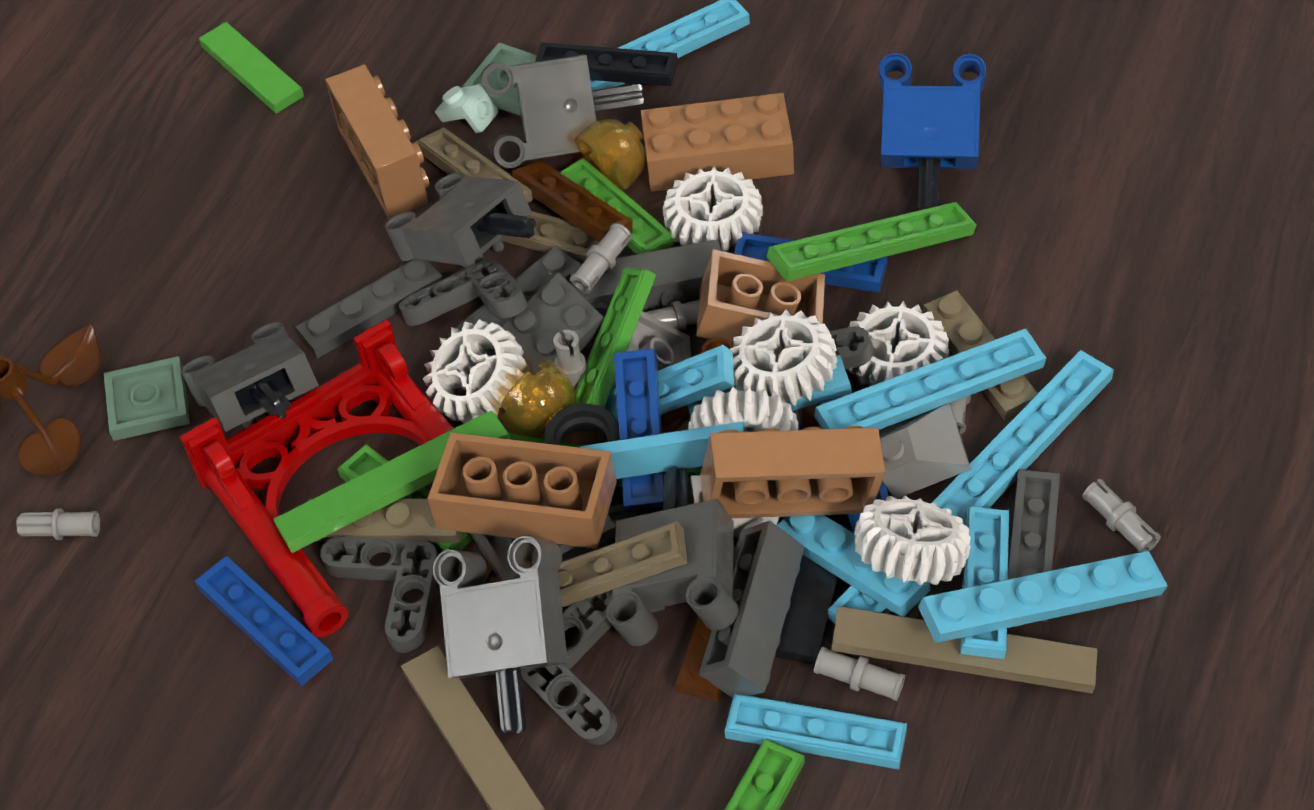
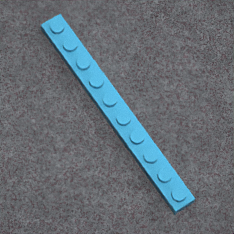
M1080 350L970 463L971 470L960 473L932 503L936 502L937 507L941 509H950L952 516H959L963 519L962 524L964 525L967 506L990 508L1017 480L1018 470H1026L1112 380L1114 369ZM850 586L828 609V619L835 623L838 606L889 614L891 610L855 587Z

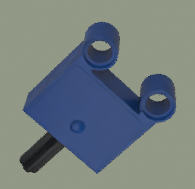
M888 54L880 62L879 85L883 91L881 168H918L917 211L939 206L940 169L978 168L980 93L985 86L986 64L977 55L965 54L955 61L952 86H911L912 66L908 57L903 54ZM891 71H900L904 74L898 80L890 79L886 75ZM964 72H973L978 78L967 81L962 79L960 75Z

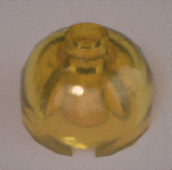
M604 118L591 123L575 138L578 149L588 162L593 160L600 168L598 171L622 191L626 190L636 181L642 173L646 162V151L640 142L644 136L631 122L624 125L618 120Z
M551 360L538 363L537 365L543 370L539 371L535 376L529 371L526 372L510 389L500 405L506 412L505 414L498 413V418L518 435L544 438V432L549 420L558 411L575 405V390L571 380Z

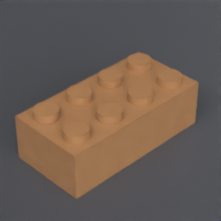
M364 64L325 79L338 129L388 219L400 213L429 204L425 189L430 187V183L423 167H420V163L424 162L422 151L417 142H410L411 135L403 119L397 120V110L391 97L384 98L385 91L377 75L372 77Z
M784 93L641 110L651 192L673 189L674 181H684L685 173L696 175L699 168L704 172H708L714 166L720 172L729 167L732 175L742 172L745 180L794 174L793 141Z
M854 425L844 429L808 427L803 430L791 431L767 428L759 432H738L737 430L728 429L718 433H710L700 479L703 502L718 499L731 518L839 515L863 513L866 505L873 504L886 470L878 428H863Z
M450 432L428 496L435 526L437 529L508 538L532 536L550 539L556 542V544L598 549L617 482L611 451Z

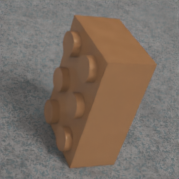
M713 249L701 281L696 336L707 339L726 338L733 343V337L742 336V326L753 327L755 318L763 321L769 318L770 312L774 316H781L786 309L791 316H794L801 310L807 318L815 315L820 324H823L825 274L819 273L786 282L771 262Z

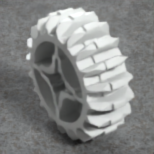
M715 166L708 172H704L699 168L696 175L685 173L684 181L675 180L673 189L667 190L666 200L663 205L665 227L670 231L674 242H680L682 246L718 239L720 249L728 252L729 247H736L738 239L742 237V233L754 234V232L759 231L761 216H763L761 195L759 190L755 189L752 179L745 180L742 172L732 175L729 167L723 172L717 171Z
M887 301L882 309L872 304L869 314L859 312L857 321H850L849 327H861L869 333L874 346V355L869 362L859 367L847 369L850 377L857 378L859 387L866 385L870 387L949 357V339L947 333L944 332L942 322L934 321L932 311L922 313L919 304L912 309L907 308L904 301L899 307H892ZM859 343L852 344L853 347L850 351L857 350Z
M786 309L781 316H774L770 312L768 319L762 321L755 318L753 327L742 326V336L733 337L734 347L730 349L733 354L734 383L739 391H746L749 386L753 392H760L766 389L769 397L780 395L782 403L790 402L795 407L797 400L800 398L811 401L812 391L824 392V382L833 380V370L837 368V356L835 353L837 349L829 329L825 324H820L815 315L807 318L802 310L794 316H791Z
M479 319L475 326L465 321L462 331L451 327V337L448 339L439 337L441 346L438 350H430L434 359L424 364L429 374L423 380L425 385L429 387L426 391L429 399L433 401L435 407L442 414L445 413L453 421L459 422L461 420L463 423H466L491 410L499 418V408L501 406L511 408L509 398L512 395H521L516 385L526 381L521 370L528 365L522 357L524 351L521 345L517 343L515 337L509 331H505L498 324L493 322L488 324ZM494 349L496 355L488 356L484 354L483 350ZM462 388L466 390V395L456 396L454 389Z
M732 386L728 393L716 390L714 397H703L702 404L695 405L691 420L688 422V430L735 422H744L746 432H759L767 428H776L781 431L798 430V420L796 414L791 411V404L782 403L780 395L769 397L766 389L760 392H753L750 386L746 391H737Z
M888 496L886 501L877 499L874 500L873 504L866 505L863 513H860V518L856 522L854 535H856L855 552L861 555L863 563L871 564L872 570L875 572L882 571L886 573L888 579L896 577L902 579L903 583L915 581L918 585H922L926 581L933 585H938L940 580L951 581L953 576L960 575L962 567L965 566L966 559L969 557L971 537L969 536V528L962 524L963 519L959 516H952L950 509H941L937 507L936 502L929 504L923 502L921 498L911 500L906 496H903L902 499Z

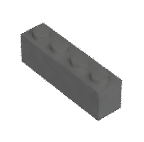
M717 239L616 258L614 268L610 272L603 274L590 294L579 293L605 318L623 270L625 268L647 269L656 274L642 312L670 307L671 302L680 301L683 304L700 300L701 281L712 250L721 251L719 241ZM581 265L569 267L571 276L576 273Z
M770 520L743 529L740 532L733 556V599L737 603L738 614L735 621L729 627L722 630H711L699 671L701 677L732 698L734 693L752 696L765 692L766 686L770 681V671L776 649L780 644V635L786 613L790 608V598L795 580L800 571L804 546Z

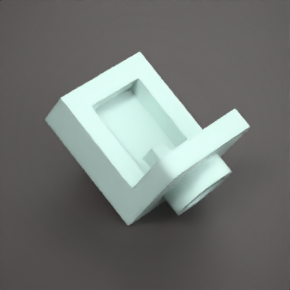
M478 84L463 88L459 86L451 88L443 95V102L435 111L442 122L466 119L474 132L480 133L485 130L497 115L498 108L483 87Z

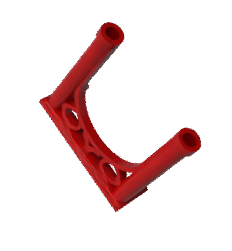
M387 319L353 338L360 364L340 373L332 380L293 401L291 407L285 411L287 414L285 418L279 419L277 415H269L250 427L240 430L226 440L219 421L214 417L180 436L199 485L202 489L206 487L209 490L212 489L304 615V623L316 637H326L339 630L348 618V610L302 549L291 553L276 527L273 519L280 516V500L288 481L297 469L314 454L333 443L349 437L369 433H389L409 438L422 445L454 429L407 374L409 372L407 365L397 349L392 326ZM373 400L379 403L371 416H353L350 414L354 407L359 406L365 401ZM393 405L404 419L388 416L390 406ZM340 414L342 422L337 423L334 417ZM289 443H291L293 450L290 453H288V450L285 447ZM269 457L281 459L274 472L263 474L251 472L252 468ZM251 488L257 490L268 489L266 506L263 505Z

